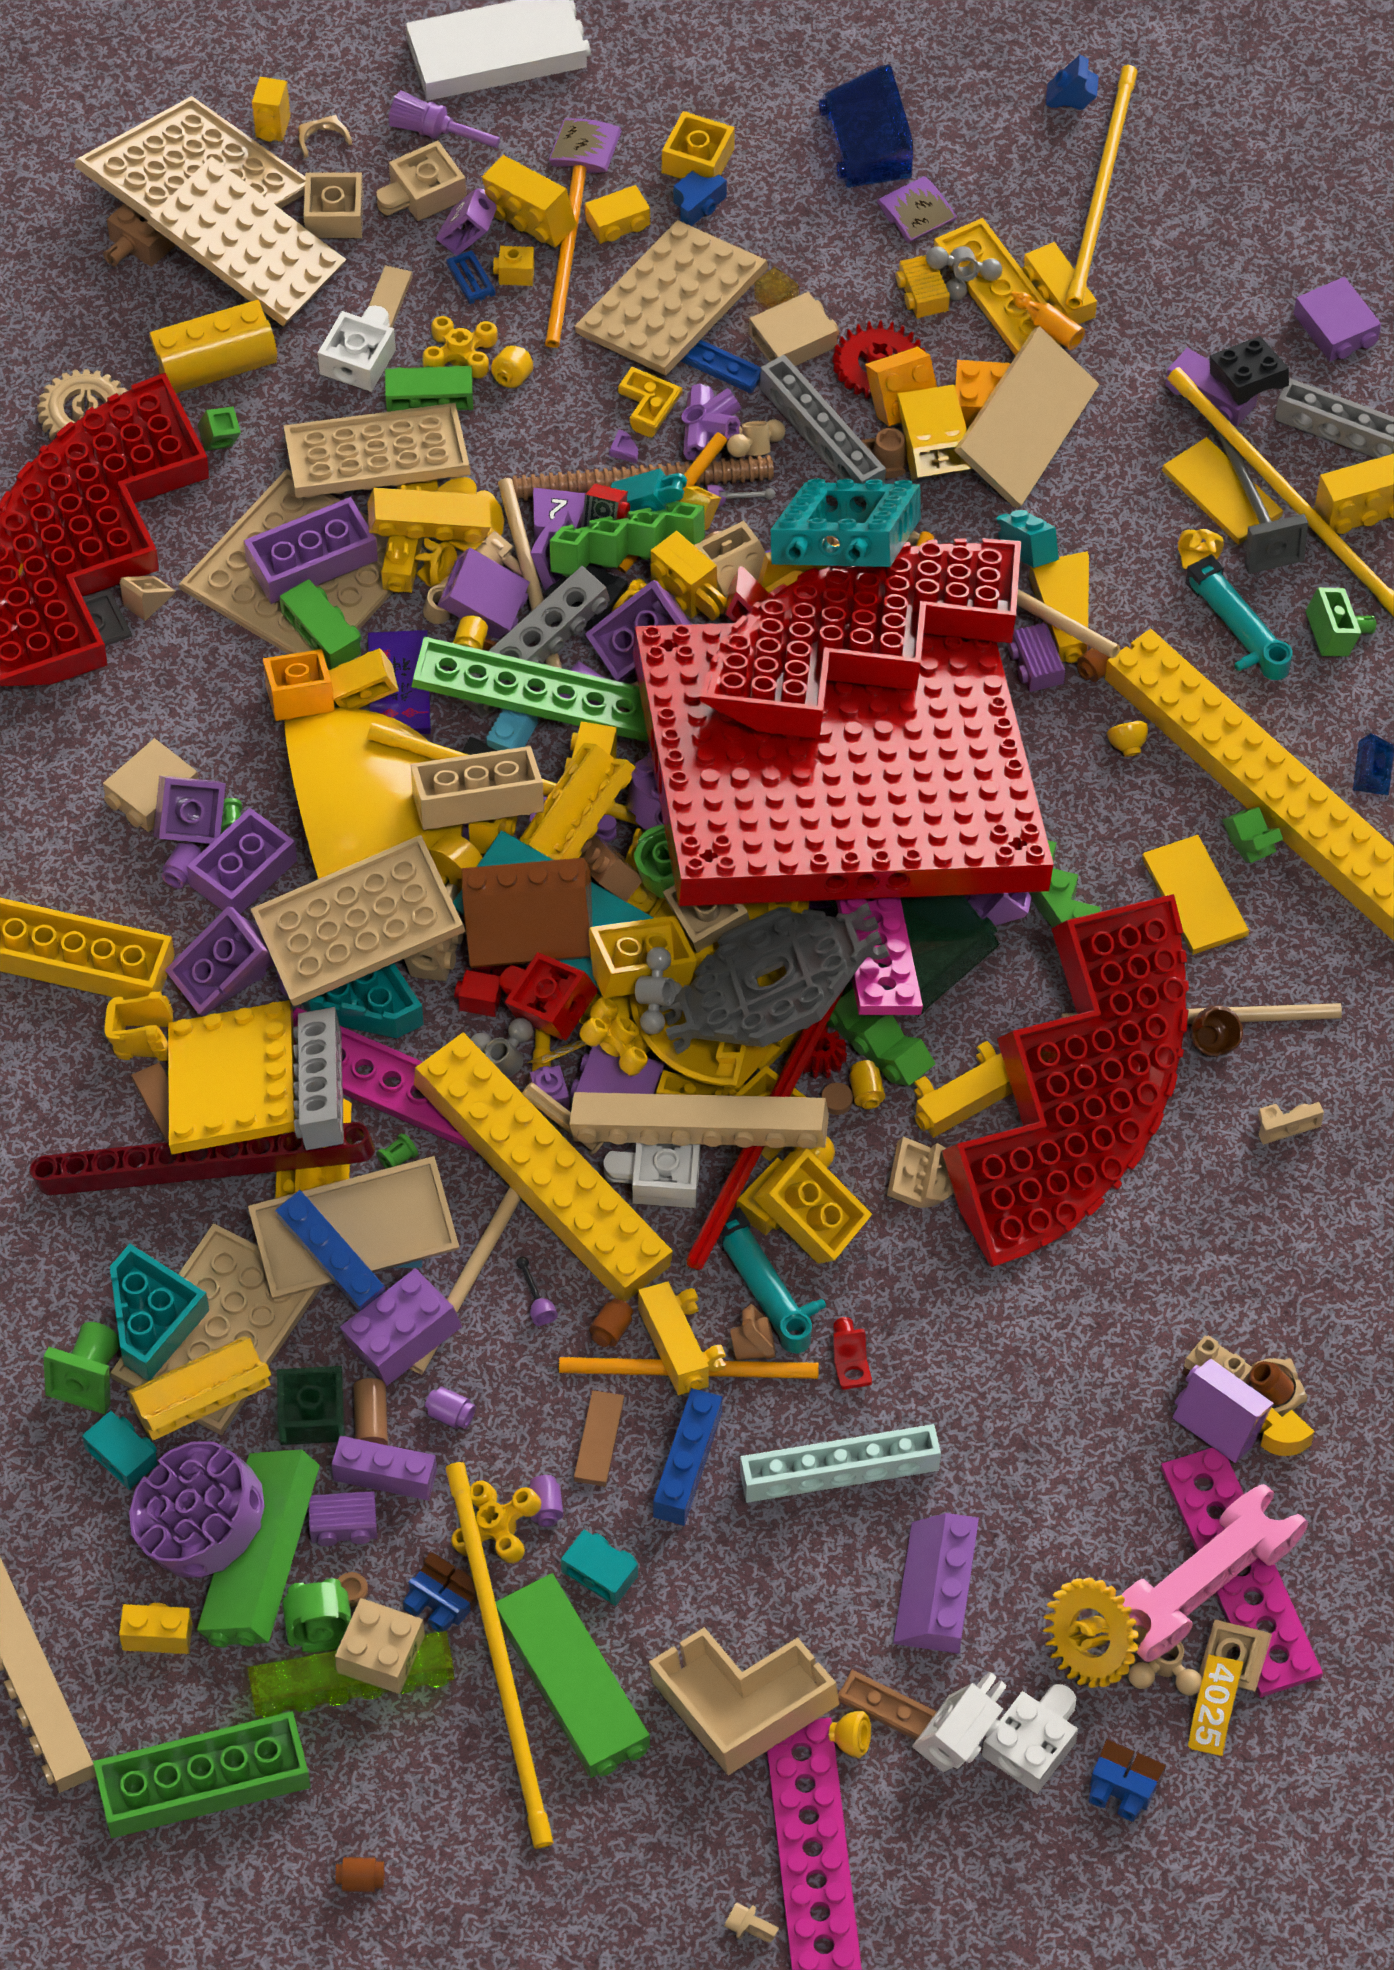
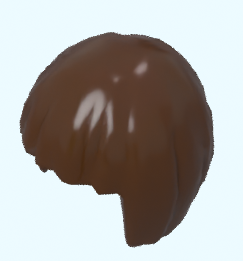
M1222 1005L1209 1006L1201 1011L1192 1022L1190 1038L1194 1047L1206 1056L1217 1057L1232 1052L1240 1045L1243 1036V1026L1240 1023L1239 1017L1230 1008Z

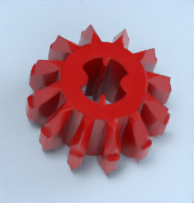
M825 1026L803 1070V1074H807L812 1070L813 1077L816 1080L819 1073H823L829 1079L831 1071L840 1072L842 1064H845L847 1060V1053L845 1051L846 1042L843 1039H839L840 1034L838 1030L828 1033V1028Z

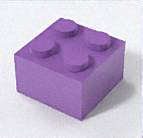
M159 775L153 836L158 839L211 844L221 835L226 784L220 781Z

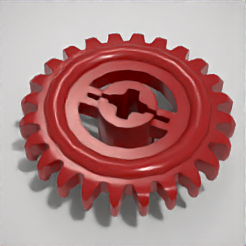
M882 320L879 321L877 329H873L871 322L868 321L867 331H863L860 325L857 324L856 335L852 334L851 330L848 329L846 333L847 340L840 336L839 345L836 344L834 346V354L832 356V362L834 363L833 371L838 374L837 379L840 382H845L844 387L846 389L854 388V394L859 395L863 392L864 398H870L872 394L868 376L859 366V358L861 356L864 357L867 364L891 356L893 353L897 354L915 347L920 348L921 340L917 339L916 342L912 343L914 340L913 331L904 337L905 327L903 325L899 331L894 332L893 321L887 330H884Z

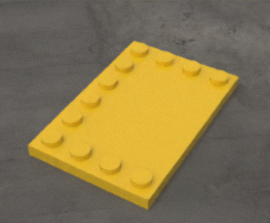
M290 1000L218 1014L213 1013L191 1019H181L168 1023L169 1147L172 1154L295 1132L294 1120L297 1119L294 1109V1101L296 1100L294 1091L295 1056L293 1049V1008Z

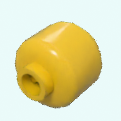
M514 345L505 347L491 364V372L494 379L507 388H517L533 370V361L527 350Z

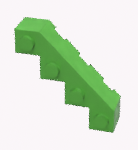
M676 501L667 503L666 509L652 512L649 507L627 512L628 517L613 520L612 516L590 520L589 526L575 529L573 525L563 526L550 539L551 572L561 573L566 577H570L581 566L586 568L589 563L598 564L604 568H617L628 554L639 556L642 559H651V549L676 530L695 545L705 538L704 506Z
M1048 840L1054 864L1057 842ZM1054 868L1049 891L1029 892L1034 904L1052 928L1066 920L1100 912L1101 907L1074 900L1077 891L1078 874Z
M852 982L847 983L827 1025L836 1031L838 1030V1033L860 1055L873 1061L875 1066L879 1068L891 1083L910 1086L936 1064L921 1038L905 1036L893 1015H859Z

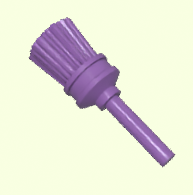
M402 90L394 97L389 113V126L417 131L420 135L430 136L434 140L442 133L448 134L451 132L495 148L500 143V137L453 122V118L447 116L446 106L436 105L432 101L426 103Z

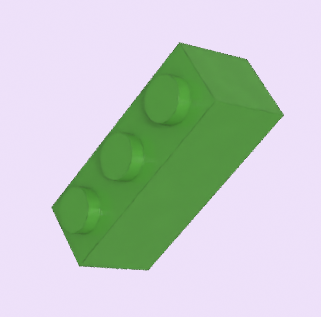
M456 365L453 367L427 366L424 368L399 367L385 369L387 412L456 403L457 410H473L472 366Z
M307 579L280 595L281 613L313 650L322 649L326 665L330 670L361 655L360 641H362L360 632L354 625L350 626L345 621V617L338 606L333 607L325 591L320 586L316 587L310 579Z

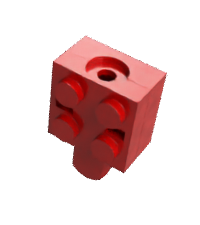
M539 952L536 953L526 970L512 965L502 972L499 979L500 986L508 995L504 1003L516 1018H525L534 1028L564 1041L568 1039L599 991L586 972Z

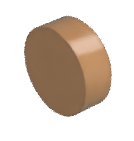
M832 1083L827 1085L822 1091L821 1098H826L828 1113L841 1115L848 1112L852 1107L853 1093L847 1085Z
M348 1572L338 1578L341 1586L348 1592L350 1606H357L360 1598L366 1599L368 1585L362 1575Z

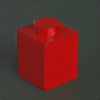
M466 970L463 981H457L454 998L459 999V1011L496 1017L503 989L499 984L500 976Z

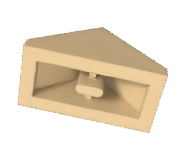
M155 576L122 577L120 581L123 606L144 621L176 592Z

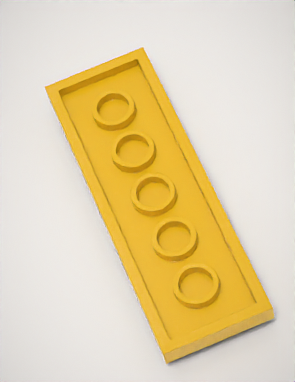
M984 218L935 238L934 247L944 248L948 255L955 248L965 246L973 251L977 262L993 258L1001 263L1002 274L997 280L987 281L978 272L974 279L964 282L966 283L968 293L1016 356L1033 329L1037 328V326L1034 325L1027 309H1019L1015 305L1011 293L1013 291L1018 293L1025 292L1030 295L1031 302L1047 304V302ZM962 261L958 267H965L970 261Z

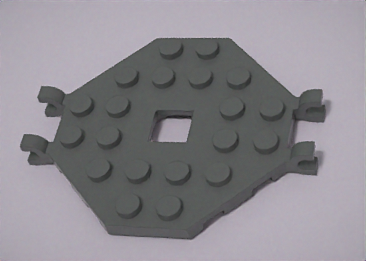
M868 903L858 907L855 912L850 914L838 913L836 917L826 916L824 911L804 909L802 913H794L788 907H778L723 933L717 941L719 948L713 956L707 955L695 971L697 977L690 986L684 985L670 1006L660 1005L659 1007L661 1012L673 1009L665 1014L669 1026L679 1021L682 1011L684 1012L686 1023L674 1025L666 1029L670 1041L681 1037V1039L673 1042L677 1054L688 1049L693 1038L765 1047L821 1021L867 957L880 960L890 956L885 944L874 947L882 942L878 930L868 935L862 941L858 938L856 932L858 929L870 932L879 928L875 916L864 920L865 917L872 915ZM785 966L787 973L774 984L759 987L757 978Z

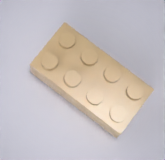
M531 746L410 764L412 794L423 830L544 812L543 781Z

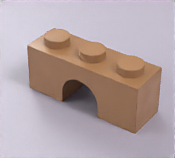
M595 834L586 841L581 849L582 853L579 858H585L591 869V876L600 885L627 902L642 882L640 875L634 867L625 862L626 858L616 848Z

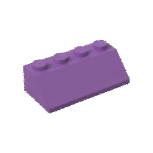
M944 1513L912 1522L893 1644L960 1654L979 1518Z

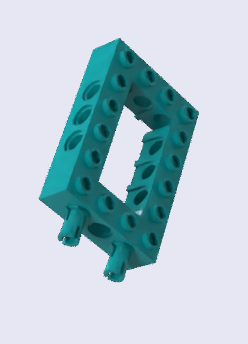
M820 478L809 479L808 482L803 484L770 529L772 564L890 567L921 519L920 484H912L910 480H898L894 484H883V481L878 479L867 480L865 483H854L852 479H840L836 483H825V480ZM826 496H833L837 500L838 505L830 506L826 502ZM854 496L864 498L867 506H858L854 501ZM826 537H836L840 545L836 547L830 545Z

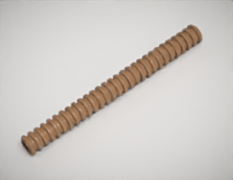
M759 455L757 459L748 456V459L745 460L743 457H739V460L730 458L729 461L722 458L720 462L714 459L695 483V486H700V483H704L706 486L711 482L714 485H718V482L727 484V481H731L734 484L736 480L745 483L747 479L750 482H754V479L763 481V478H767L770 481L774 477L773 459L770 455H766V458H762ZM689 461L684 462V465L676 462L672 466L671 463H667L666 466L657 464V467L649 464L648 468L640 465L636 469L635 466H630V469L621 467V470L613 467L612 471L603 468V471L594 469V472L585 470V473L577 470L575 474L567 471V474L562 475V472H558V475L549 473V476H544V473H540L539 477H535V474H531L527 478L526 475H522L521 478L512 476L517 500L519 501V498H523L524 501H527L529 497L533 499L534 488L587 493L594 484L611 487L612 482L659 468L666 476L675 473L684 475L691 464H689Z

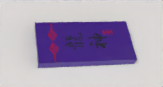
M427 630L368 632V652L378 648L384 652L393 665L399 691L370 703V711L394 718L410 726L420 734H431L430 691L411 687L424 636L428 637Z

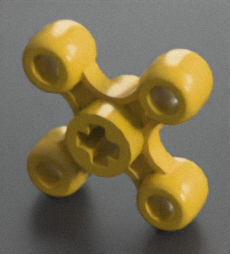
M436 317L431 324L432 337L435 341L445 343V345L441 348L437 346L426 348L422 357L423 367H445V364L450 362L454 366H472V378H484L489 372V359L483 352H476L475 350L478 347L491 348L497 343L498 334L495 324L489 321L481 322L476 326L475 331L471 333L464 328L454 329V324L449 317Z
M600 997L590 1008L591 1018L580 1029V1038L589 1046L596 1047L600 1045L611 1056H621L619 1059L620 1068L626 1074L635 1076L646 1066L648 1062L646 1054L651 1049L631 1019L623 1015L617 1016V1004L610 998Z
M483 1480L474 1482L470 1486V1496L473 1505L479 1509L476 1521L481 1543L487 1539H493L496 1541V1553L504 1562L509 1564L519 1562L524 1556L525 1548L524 1544L514 1535L517 1526L516 1520L523 1516L532 1517L536 1515L541 1509L540 1497L534 1490L522 1487L513 1494L512 1500L509 1503L500 1505L497 1503V1492L490 1483ZM460 1527L452 1534L451 1542L459 1554L467 1557Z

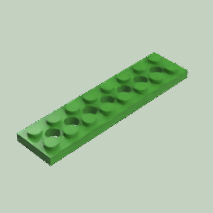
M424 636L411 687L577 726H580L581 721L617 727V735L645 742L648 741L639 686ZM442 666H449V667L453 668L454 670H453V671H445V670H443L441 667H442ZM471 673H479V674H481L483 677H482V678H475V677L471 676L470 674H471ZM500 680H509L513 684L505 685ZM535 686L542 691L535 692L529 689V687ZM565 693L570 695L572 698L565 699L560 697L558 694ZM595 700L601 705H592L588 701ZM625 707L628 708L630 712H622L617 708Z

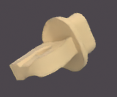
M736 1903L724 1926L736 1932V1937L739 1940L746 1931L766 1942H771L779 1929L773 1924L754 1916L756 1906L752 1905L749 1909L739 1903Z

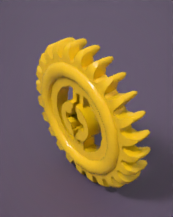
M1091 1577L1084 1580L1077 1578L1071 1583L1063 1584L1061 1586L1062 1590L1053 1593V1597L1058 1598L1059 1601L1055 1600L1047 1604V1607L1053 1608L1056 1612L1046 1614L1043 1617L1054 1623V1625L1043 1629V1632H1050L1055 1636L1050 1641H1047L1045 1645L1058 1647L1057 1651L1050 1658L1063 1657L1064 1660L1058 1666V1670L1071 1667V1672L1067 1675V1679H1073L1080 1675V1679L1077 1682L1078 1685H1084L1090 1681L1088 1686L1095 1688L1098 1686L1107 1687L1111 1683L1119 1682L1121 1675L1128 1674V1665L1135 1662V1657L1132 1653L1138 1651V1645L1133 1642V1639L1139 1638L1138 1632L1132 1628L1137 1624L1136 1619L1129 1617V1614L1132 1612L1131 1607H1124L1125 1598L1122 1595L1116 1597V1589L1113 1586L1106 1588V1583L1103 1580L1095 1582ZM1086 1608L1097 1610L1104 1616V1618L1092 1616L1077 1621L1080 1613ZM1110 1640L1107 1651L1101 1656H1096L1086 1651L1104 1645Z

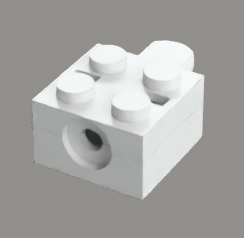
M369 306L362 317L342 311L318 351L319 373L372 392L396 351L394 328L389 327L387 310L381 306Z
M636 1143V1152L610 1151L603 1161L604 1176L608 1182L632 1184L633 1204L696 1208L701 1145L688 1144L686 1146H678L675 1144L657 1143L655 1145Z
M989 1672L980 1680L977 1686L971 1683L950 1694L912 1747L943 1772L953 1767L958 1769L965 1761L967 1763L973 1761L981 1750L978 1744L984 1736L989 1737L1000 1724L997 1717L1003 1708L996 1701L1005 1690L1006 1684L999 1681L989 1690L996 1679V1676Z
M1056 1684L1038 1702L1022 1691L1001 1718L996 1730L984 1740L982 1757L1038 1794L1076 1744L1078 1728L1067 1721L1075 1711L1076 1696L1074 1692L1065 1685Z

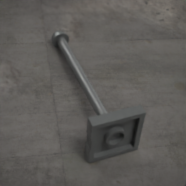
M1209 422L1211 434L1219 437L1260 523L1248 527L1245 567L1248 574L1303 562L1308 521L1305 515L1301 514L1271 521L1239 452Z

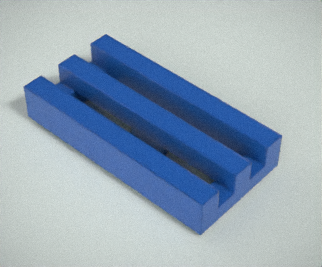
M473 250L446 259L448 268L469 304L475 303L477 299L480 301L484 300L485 296L490 295L492 297L496 295L492 283ZM469 259L482 281L484 289L479 287L464 260ZM456 263H459L475 292L472 293Z

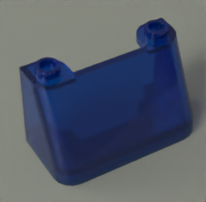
M890 64L878 66L823 93V99L818 101L821 116H826L827 121H832L841 152V162L836 163L839 179L844 178L846 188L912 178L913 140Z

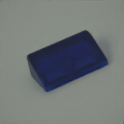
M1372 733L1359 741L1353 783L1354 791L1389 795L1394 757L1393 744Z

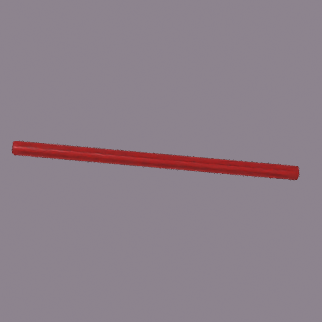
M844 989L821 1021L812 1024L807 1029H803L769 1097H790ZM765 1146L743 1147L686 1259L688 1267L697 1271L703 1269Z

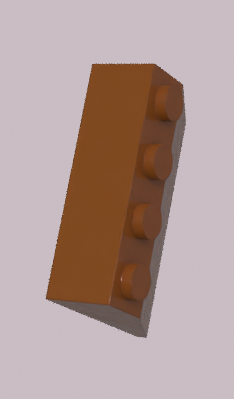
M585 858L462 868V895L471 968L530 963L537 952L558 961L591 958L589 928L593 927L591 869Z

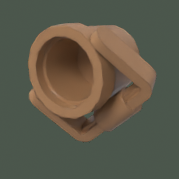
M885 428L878 432L876 438L862 440L869 450L872 449L871 452L886 468L885 479L897 478L906 473L905 467L908 464L905 437L901 431L895 428Z
M750 1304L742 1310L743 1325L731 1329L736 1359L738 1361L776 1358L768 1316L764 1317L754 1305Z

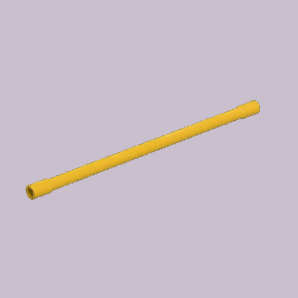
M1132 65L1122 67L1117 85L1116 100L1073 280L1070 283L1066 304L1072 309L1082 307L1087 289L1086 282L1130 96L1138 73L1137 69Z
M1180 367L1174 369L1169 374L1167 380L1204 415L1298 515H1305L1308 526L1378 598V601L1394 617V591L1381 581L1208 400Z
M375 722L371 723L367 735L368 740L390 747H398L435 760L468 755L401 733L397 729ZM542 779L543 795L549 796L557 783ZM615 802L611 811L606 814L640 826L636 822V816L629 812L625 805Z
M452 1463L445 1468L451 1495L455 1500L528 1813L527 1821L534 1848L539 1849L553 1845V1837L548 1816L543 1807L470 1496L471 1489L465 1463Z

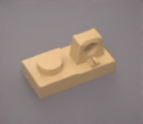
M1320 1102L1311 1105L1301 1104L1286 1114L1282 1113L1277 1104L1260 1108L1258 1113L1261 1123L1259 1138L1264 1145L1321 1127L1324 1111Z

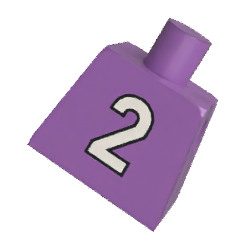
M474 189L452 208L435 239L453 254L459 255L488 232L497 208L496 204L487 197L483 189ZM465 223L464 230H460L463 224Z
M534 488L535 542L548 523L562 510H568L575 529L582 528L586 493Z

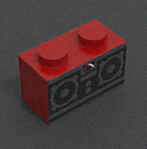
M594 484L585 494L582 527L589 526L590 520L612 516L613 520L627 518V512H630V503L627 502L628 491Z

